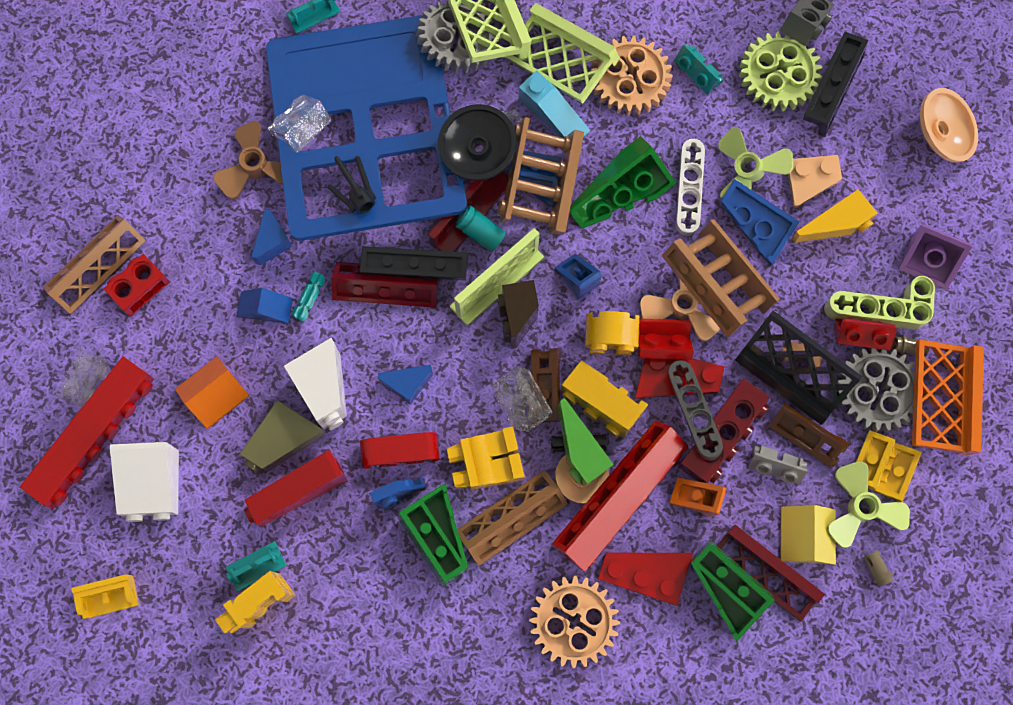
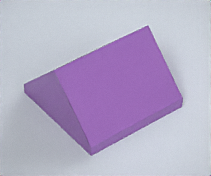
M922 224L912 234L898 270L915 277L926 276L933 281L934 285L948 290L970 252L972 244Z

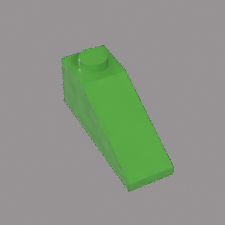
M563 398L557 404L567 464L570 467L568 473L577 484L581 482L585 486L614 464L567 400Z

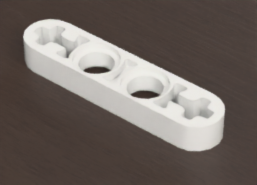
M698 139L687 140L682 146L680 155L676 229L685 236H691L696 233L701 218L705 147ZM691 146L695 147V151H698L695 155L694 163H689L691 153L686 151ZM694 170L698 174V179L688 181L684 177V172ZM685 194H692L696 198V203L694 205H686L682 197ZM687 212H691L690 222L694 223L690 229H687L685 224L681 223L685 221Z

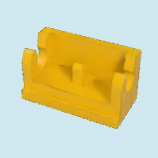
M125 574L71 588L78 616L82 615L83 619L139 606L134 576Z

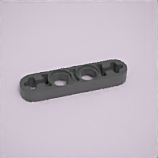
M676 361L669 368V380L698 453L705 460H716L720 457L723 450L719 432L691 365L686 361ZM677 369H681L682 372L687 371L685 373L687 385L682 387L681 378L675 376ZM687 392H694L698 396V401L691 405L683 401V395ZM697 416H704L708 420V425L703 429H697L692 424L693 419ZM709 433L708 438L711 444H717L714 453H710L709 450H703L706 447L703 435Z

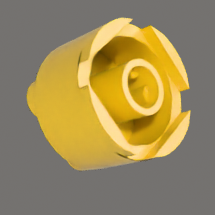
M600 311L599 317H592V312L586 314L585 347L589 348L590 354H605L607 350H616V355L629 356L632 355L634 350L638 349L639 315L635 314L633 319H631L630 313Z

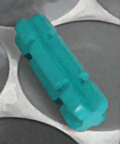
M313 272L308 280L310 282L306 284L298 300L299 305L295 306L292 312V316L299 321L304 322L309 314L308 309L311 310L320 292L319 287L322 288L325 282V277L320 273Z

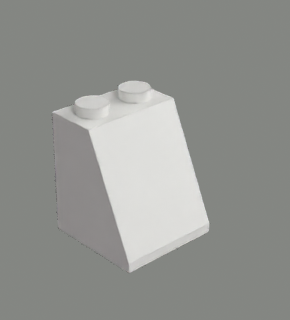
M332 338L284 365L323 430L327 428L333 430L339 427L344 422L342 419L347 416L341 356Z
M167 442L110 445L117 515L126 517L127 522L143 521V516H153V520L164 521L170 520V515H178L179 450Z

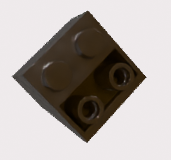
M534 280L502 285V294H498L500 317L506 318V320H502L505 343L510 342L511 349L518 347L538 319L539 304Z

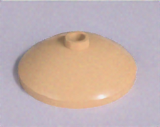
M938 88L929 92L922 101L919 115L921 130L926 142L938 156L947 161L958 163L969 159L974 154L978 144V129L971 109L963 98L950 89Z

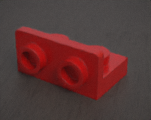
M639 319V358L692 360L694 350L690 339L691 321Z
M852 318L835 319L834 323L837 344L891 350L897 330L896 326L892 324L860 321Z

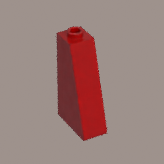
M328 450L245 499L247 508L244 509V512L251 524L255 522L256 525L262 527L348 482L337 458Z

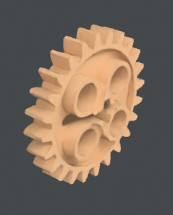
M622 36L620 44L615 39H612V45L616 48L620 59L615 66H609L594 89V95L602 94L600 103L609 102L607 109L610 110L615 105L617 106V114L622 109H626L627 116H630L631 110L635 109L637 115H640L641 108L650 112L651 104L658 107L659 99L665 100L666 92H669L671 86L669 82H671L673 77L672 74H669L672 65H666L668 56L660 57L662 48L653 49L655 42L647 46L645 45L644 37L639 43L636 42L635 36H632L631 42H627L625 36ZM632 58H639L642 62H634ZM593 60V69L591 71L598 70L602 62ZM617 68L619 72L614 73L611 72L609 69ZM643 79H651L653 83H645ZM625 88L630 90L631 93L624 94L620 90Z
M577 576L573 577L570 584L565 577H562L561 586L552 581L553 590L549 591L547 588H543L542 590L546 597L535 598L540 607H531V611L536 613L537 617L529 619V622L537 624V628L531 630L530 633L539 634V638L534 644L543 643L545 645L541 651L542 654L548 651L552 652L551 662L560 657V666H564L566 661L570 660L572 668H575L577 660H580L583 667H587V658L589 657L594 663H597L596 653L599 652L601 655L606 656L607 653L603 647L605 645L613 647L614 644L609 640V637L618 636V633L612 630V626H616L620 622L613 620L612 615L617 614L619 611L616 609L610 610L609 607L615 600H605L604 597L607 594V589L599 593L597 591L599 583L596 582L590 587L588 586L587 577L583 580L582 584H578ZM570 594L576 598L577 606L575 609L567 610L563 607L562 598L565 595ZM557 607L570 617H574L576 614L579 615V622L595 631L596 635L591 636L577 626L573 629L569 628L570 622L554 613L553 608ZM595 609L600 613L601 620L597 625H591L587 622L586 613L588 610ZM557 618L562 622L563 629L560 634L554 635L549 632L547 628L549 620ZM576 633L583 634L587 639L586 646L581 650L575 649L571 643V639Z

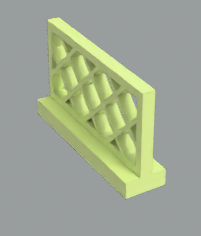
M448 0L472 63L516 54L518 59L528 58L532 41L515 0H488L495 4L493 10L481 5L484 0H478L477 3L472 0ZM461 3L472 8L469 15L458 9ZM476 11L488 16L485 22L473 17ZM492 18L503 24L500 30L489 25ZM468 23L480 28L477 34L466 29ZM484 30L496 35L493 42L481 37ZM502 38L510 42L511 47L504 48L498 45L497 42ZM477 42L488 47L487 51L476 53L474 45Z
M534 3L529 10L532 15L525 26L528 34L534 25L541 28L542 35L530 39L532 41L531 44L543 41L545 51L532 54L530 47L528 58L518 59L513 55L504 58L531 74L537 70L558 90L583 104L609 66H615L620 59L616 48L541 5ZM557 37L561 39L562 46L553 49L548 48L547 40ZM576 48L581 50L582 57L568 61L567 51ZM563 52L564 62L551 65L550 55ZM546 57L547 67L534 68L533 60ZM593 60L602 62L598 70L588 72L587 62ZM583 63L584 73L571 77L569 67ZM566 69L567 78L557 81L553 79L552 71ZM585 79L586 86L580 94L575 92L572 83Z
M535 228L454 298V303L450 305V309L467 327L498 300V294H502V285L518 283L544 260V256L538 251L540 233Z

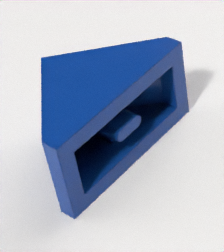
M266 208L251 256L255 264L258 265L264 264L292 247L270 209Z
M576 253L555 267V270L578 300L600 285L601 272Z
M265 288L241 291L236 317L289 324L293 298Z
M431 365L378 373L380 383L410 405L433 376Z

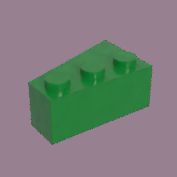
M444 483L398 514V520L442 587L465 573L468 569L453 509L449 501L446 483Z
M710 539L691 559L693 568L737 642L775 601L773 595Z

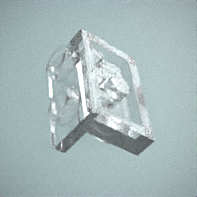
M80 348L55 396L82 408L95 392L100 381H103L109 374L110 362L100 355L97 356Z

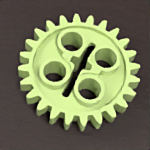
M779 31L776 32L774 38L767 33L764 41L758 37L755 44L751 43L748 51H745L742 58L744 60L741 61L739 66L742 69L739 77L745 79H743L741 86H749L746 95L754 93V103L760 99L763 100L762 108L769 103L771 104L772 111L776 109L777 105H780L782 112H785L787 105L792 110H795L797 102L803 106L807 99H812L819 85L818 83L822 79V75L819 73L823 67L816 65L820 60V56L812 57L815 48L807 50L806 46L794 39H790L787 35L781 38ZM783 55H789L792 59H787ZM760 62H766L769 66H763ZM796 76L800 78L801 81H795L792 77ZM769 84H775L778 89L771 88Z

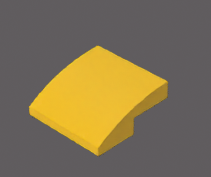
M869 430L856 462L862 461L868 465L869 489L897 502H903L922 452L898 444L893 438Z

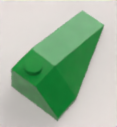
M640 136L617 154L571 204L569 212L583 229L610 218L614 210L622 207L626 211L633 209V203L646 198L647 202L656 200L677 183L653 147Z

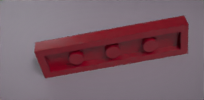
M502 172L488 180L473 181L465 190L467 207L471 205L475 210L486 216L506 192L508 175ZM459 215L442 217L428 233L429 243L439 251L456 252L468 236L461 229L459 230L455 227Z
M336 261L331 277L332 300L436 308L439 279L365 275L360 273L361 263ZM341 271L352 272V273H350V274H348V273H341Z
M737 525L730 527L717 545L722 549L729 539L738 546L740 557L732 559L740 561L741 567L745 571L744 560H757L761 565L762 575H754L752 577L755 580L756 578H763V584L761 585L773 595L774 602L800 622H802L813 605L819 603L825 593ZM743 550L750 556L744 557ZM765 567L772 573L766 574ZM767 577H779L783 581L784 592L773 593L768 589ZM787 584L795 591H788ZM799 593L808 600L800 613L791 607L790 594ZM785 595L786 602L778 596Z

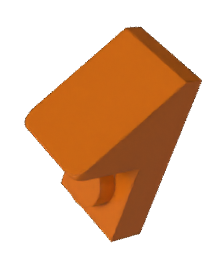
M677 477L670 504L698 511L706 517L716 516L720 513L727 488Z

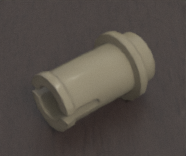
M905 335L895 337L892 350L896 349L899 356L904 354L915 355L916 341L918 339L906 338ZM924 348V357L927 356L929 348Z
M879 550L862 557L875 579L872 582L877 583L878 587L894 581L891 576L893 572H889Z

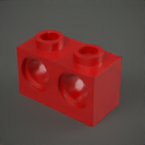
M142 254L140 257L132 259L122 273L110 278L107 286L103 289L131 317L169 284L170 281ZM145 271H151L148 278L144 280L140 279L142 273H144ZM126 288H130V293L126 297H121V292Z

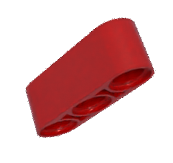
M436 432L360 440L361 465L363 469H371L370 466L379 465V468L397 466V463L406 462V465L424 463V460L432 459V462L440 460Z

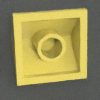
M817 505L781 507L780 559L783 562L835 565L836 542L829 535L828 526L832 521L836 520V510Z

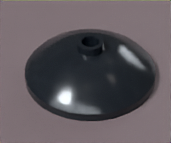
M474 104L458 109L447 118L439 133L438 148L442 161L453 174L470 181H483L499 175L510 165L515 156L517 137L512 122L503 112L492 106ZM477 146L484 147L481 152L475 151Z

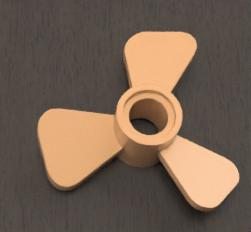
M680 278V289L674 293L672 299L646 295L641 299L640 310L642 319H666L671 315L680 320L689 319L696 336L702 341H708L720 330L710 316L696 309L699 302ZM686 300L690 308H680L677 301Z

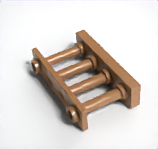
M524 117L519 124L514 126L517 148L510 166L505 197L500 200L498 206V215H501L499 223L505 224L511 219V215L547 223V226L550 227L549 234L560 236L566 232L584 132L573 130L570 134L561 138L529 130L530 118ZM530 140L561 148V151L564 152L563 161L557 163L524 155L525 141ZM521 165L557 173V176H559L558 186L552 188L519 180ZM516 190L552 198V201L555 202L553 211L547 213L513 205Z
M712 219L698 234L699 240L687 246L679 238L662 254V257L728 338L748 321L744 315L756 307L764 314L780 298L719 224ZM708 246L717 259L703 266L694 254ZM725 267L734 279L720 287L711 274ZM741 287L750 299L736 307L728 297V294Z

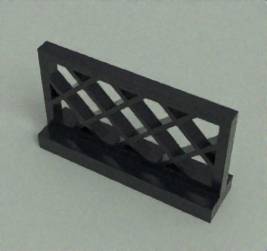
M774 310L735 359L736 362L820 425L827 420L832 411L862 378V375ZM773 321L780 326L783 334L771 335L770 322ZM791 340H799L803 343L805 351H793ZM756 341H766L769 352L762 351L754 343ZM773 341H785L787 351H775ZM788 357L791 368L782 366L778 363L777 358ZM795 357H807L809 367L797 368ZM813 357H822L826 360L827 367H815ZM835 373L845 374L851 379L850 383L837 384ZM799 374H811L813 384L805 383L799 378ZM817 374H829L831 384H819ZM821 390H833L835 400L833 402L829 401L821 394Z

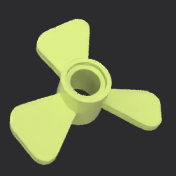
M737 127L731 128L719 141L720 151L735 160V170L738 175L734 179L749 189H752V182L760 180L765 172L787 175L793 170V153L790 149L784 148L760 159L755 153L747 151L743 134ZM755 162V169L752 172L746 173L745 166L747 163ZM731 182L721 191V198L730 186Z
M862 461L840 467L835 472L836 480L852 497L848 503V514L832 521L828 526L829 535L842 548H847L852 544L861 522H866L876 517L900 531L906 530L909 527L910 510L905 503L892 502L881 504L880 499L875 494L868 492L869 469L868 465ZM860 501H865L869 505L868 514L860 511Z

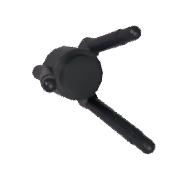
M335 156L334 160L352 190L349 192L350 197L348 199L332 185H328V189L347 205L351 213L355 211L358 214L368 212L374 207L376 196L372 192L360 157L356 156L355 160L365 188L356 185L340 158Z

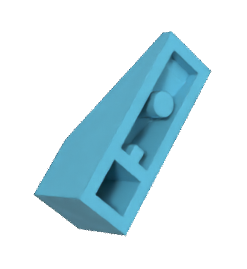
M537 70L519 86L518 99L561 138H564L573 130L584 132V137L590 132V129L556 87Z

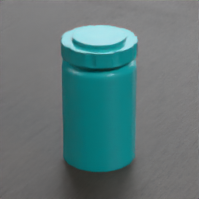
M471 205L467 207L464 213L459 215L455 223L456 228L461 229L463 233L489 252L494 251L498 247L506 233Z

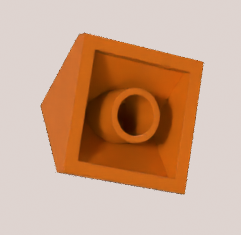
M218 356L175 388L184 404L207 430L249 397V394Z

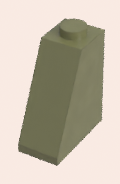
M277 400L240 455L246 459L243 464L255 472H258L259 469L268 472L321 439L325 432Z

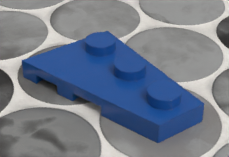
M736 179L731 182L719 201L770 266L773 265L799 224V221Z

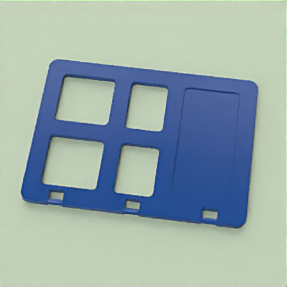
M422 15L275 38L267 43L266 51L290 235L294 240L304 241L460 215L467 209L463 179L453 174L446 167L439 153V133L444 122L451 114L442 65L440 64L436 67L435 58L428 61L429 52L422 53V45L417 44L418 36H416L419 19L422 18ZM426 100L428 102L432 124L431 130L382 139L374 137L370 115L372 108ZM443 107L444 116L435 117L434 108ZM345 112L352 114L356 137L354 143L303 152L298 151L295 122L297 120ZM435 150L442 180L443 197L396 206H386L384 204L378 166L379 159ZM335 156H338L343 164L356 162L355 157L359 156L372 192L376 196L374 207L363 214L354 212L308 219L302 185V172L337 165L334 160ZM455 175L457 185L448 186L446 176Z

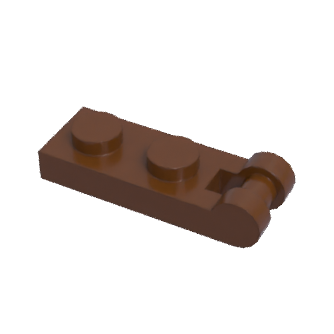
M550 348L549 351L544 352L541 349L531 351V409L533 423L560 422L557 404L560 402L561 354L559 348ZM549 362V368H542V363Z
M786 403L783 404L769 425V428L830 467L836 465L839 461V454L841 452L844 453L849 447V443L845 439L830 433ZM824 443L831 446L829 451L821 448Z

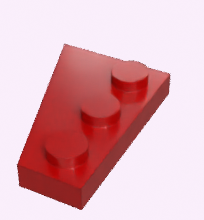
M644 358L635 399L676 396L669 380V368L672 363L680 361V359ZM697 359L682 360L691 365L703 394L719 393L725 366ZM677 369L675 376L681 378L682 387L687 385L685 380V373L687 371L682 372L681 369ZM687 392V393H685L684 395H697V394L694 393V392Z
M606 553L598 580L677 606L693 553Z

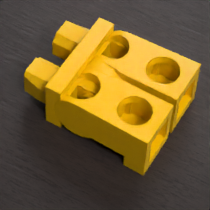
M513 426L485 435L460 439V444L447 448L449 463L464 461L466 468L464 471L452 473L455 488L470 487L471 491L524 480L525 476Z
M269 571L234 600H229L223 604L227 611L217 617L215 621L224 633H235L240 628H251L256 624L254 619L261 618L266 613L267 608L274 602H288L296 595L280 573Z

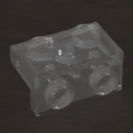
M302 95L294 99L291 106L284 113L278 115L267 129L272 136L286 141L292 151L298 153L331 121V117L320 100Z

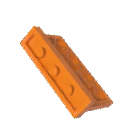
M926 340L916 341L912 446L957 452L959 455H972L981 452L984 347L975 345L964 347ZM924 348L932 349L938 357L933 363L930 364L924 357ZM951 352L960 353V364L956 368L946 357ZM940 361L950 372L943 379L933 368ZM927 372L937 382L930 390L923 383V376ZM952 376L959 383V390L955 394L945 383ZM939 387L949 397L942 405L933 395ZM927 398L936 408L929 417L922 409V402ZM951 402L958 409V417L954 420L945 410ZM939 413L948 423L941 432L932 422V419ZM925 425L935 435L930 441L921 440V430ZM951 428L958 436L957 445L950 444L944 437V434Z

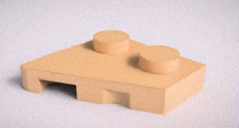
M838 155L793 159V170L788 174L793 208L800 207L806 201L818 196L824 190L831 188L842 180Z

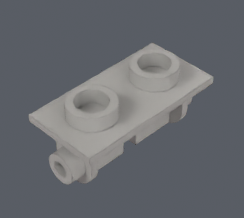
M760 445V447L754 446L752 451L753 458L748 468L762 475L769 474L781 478L786 483L800 485L808 471L806 469L807 462H804L803 458L783 453L782 460H778L779 451Z

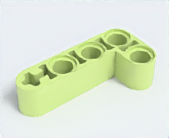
M918 276L906 286L903 299L838 291L825 303L824 310L826 315L833 320L852 318L860 321L892 324L896 328L918 330L930 322L933 317L935 286L930 278ZM914 286L921 288L923 295L917 294ZM860 305L867 306L870 314L863 313ZM886 308L894 310L896 317L889 316ZM913 311L921 315L922 321L917 320L913 316Z

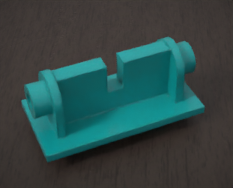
M311 0L295 9L291 8L285 14L296 34L341 11L335 2L336 0Z
M684 44L674 61L708 95L714 86L718 87L724 81L721 77L722 74L710 63L708 65L704 64L706 59L696 50L695 46L691 47Z
M274 541L226 566L228 571L226 575L238 592L255 583L269 571L276 572L287 566Z

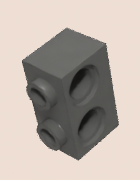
M799 0L790 11L780 31L806 46L811 39L817 40L822 30L827 27L833 17L830 11L835 4L828 0Z

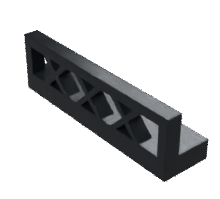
M844 32L804 114L803 120L820 126L818 133L820 136L826 137L865 56L868 40Z
M362 246L360 273L365 275L466 281L468 253Z

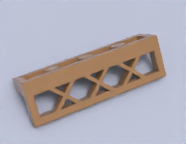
M117 215L42 288L68 313L72 314L146 240L124 218ZM128 230L136 240L129 247H120V237ZM105 251H115V261L111 265H101V255ZM86 270H96V279L91 284H82V274ZM77 288V298L70 305L59 297L66 289Z
M543 470L457 530L462 543L477 565L480 566L563 509L568 503L558 485ZM544 481L548 484L541 491H535V488ZM518 499H524L523 503L519 506H512ZM502 514L500 519L490 522L493 516ZM479 530L478 534L468 540L465 537L471 531Z

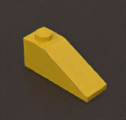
M857 189L799 229L792 237L794 243L848 236L856 231L863 233L874 224L872 219L877 215V212L859 189Z

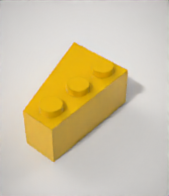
M582 360L561 385V391L564 392L562 394L563 398L572 405H575L577 402L585 409L583 413L593 421L599 419L606 425L604 429L615 438L620 436L624 439L648 406L643 400L639 404L634 402L627 396L629 392L623 387L616 388L608 382L606 376Z

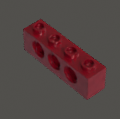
M743 378L713 418L719 435L721 428H727L732 433L731 440H725L721 437L723 450L720 457L714 462L705 460L700 456L694 444L678 467L698 482L708 483L710 481L714 484L723 472L719 468L723 461H731L738 451L735 445L741 438L745 441L754 429L750 424L755 417L760 420L769 407L765 404L770 397ZM736 407H742L746 410V419H741L736 415ZM709 433L703 435L706 441V447L703 450L711 449L715 452L717 444H711L708 438Z

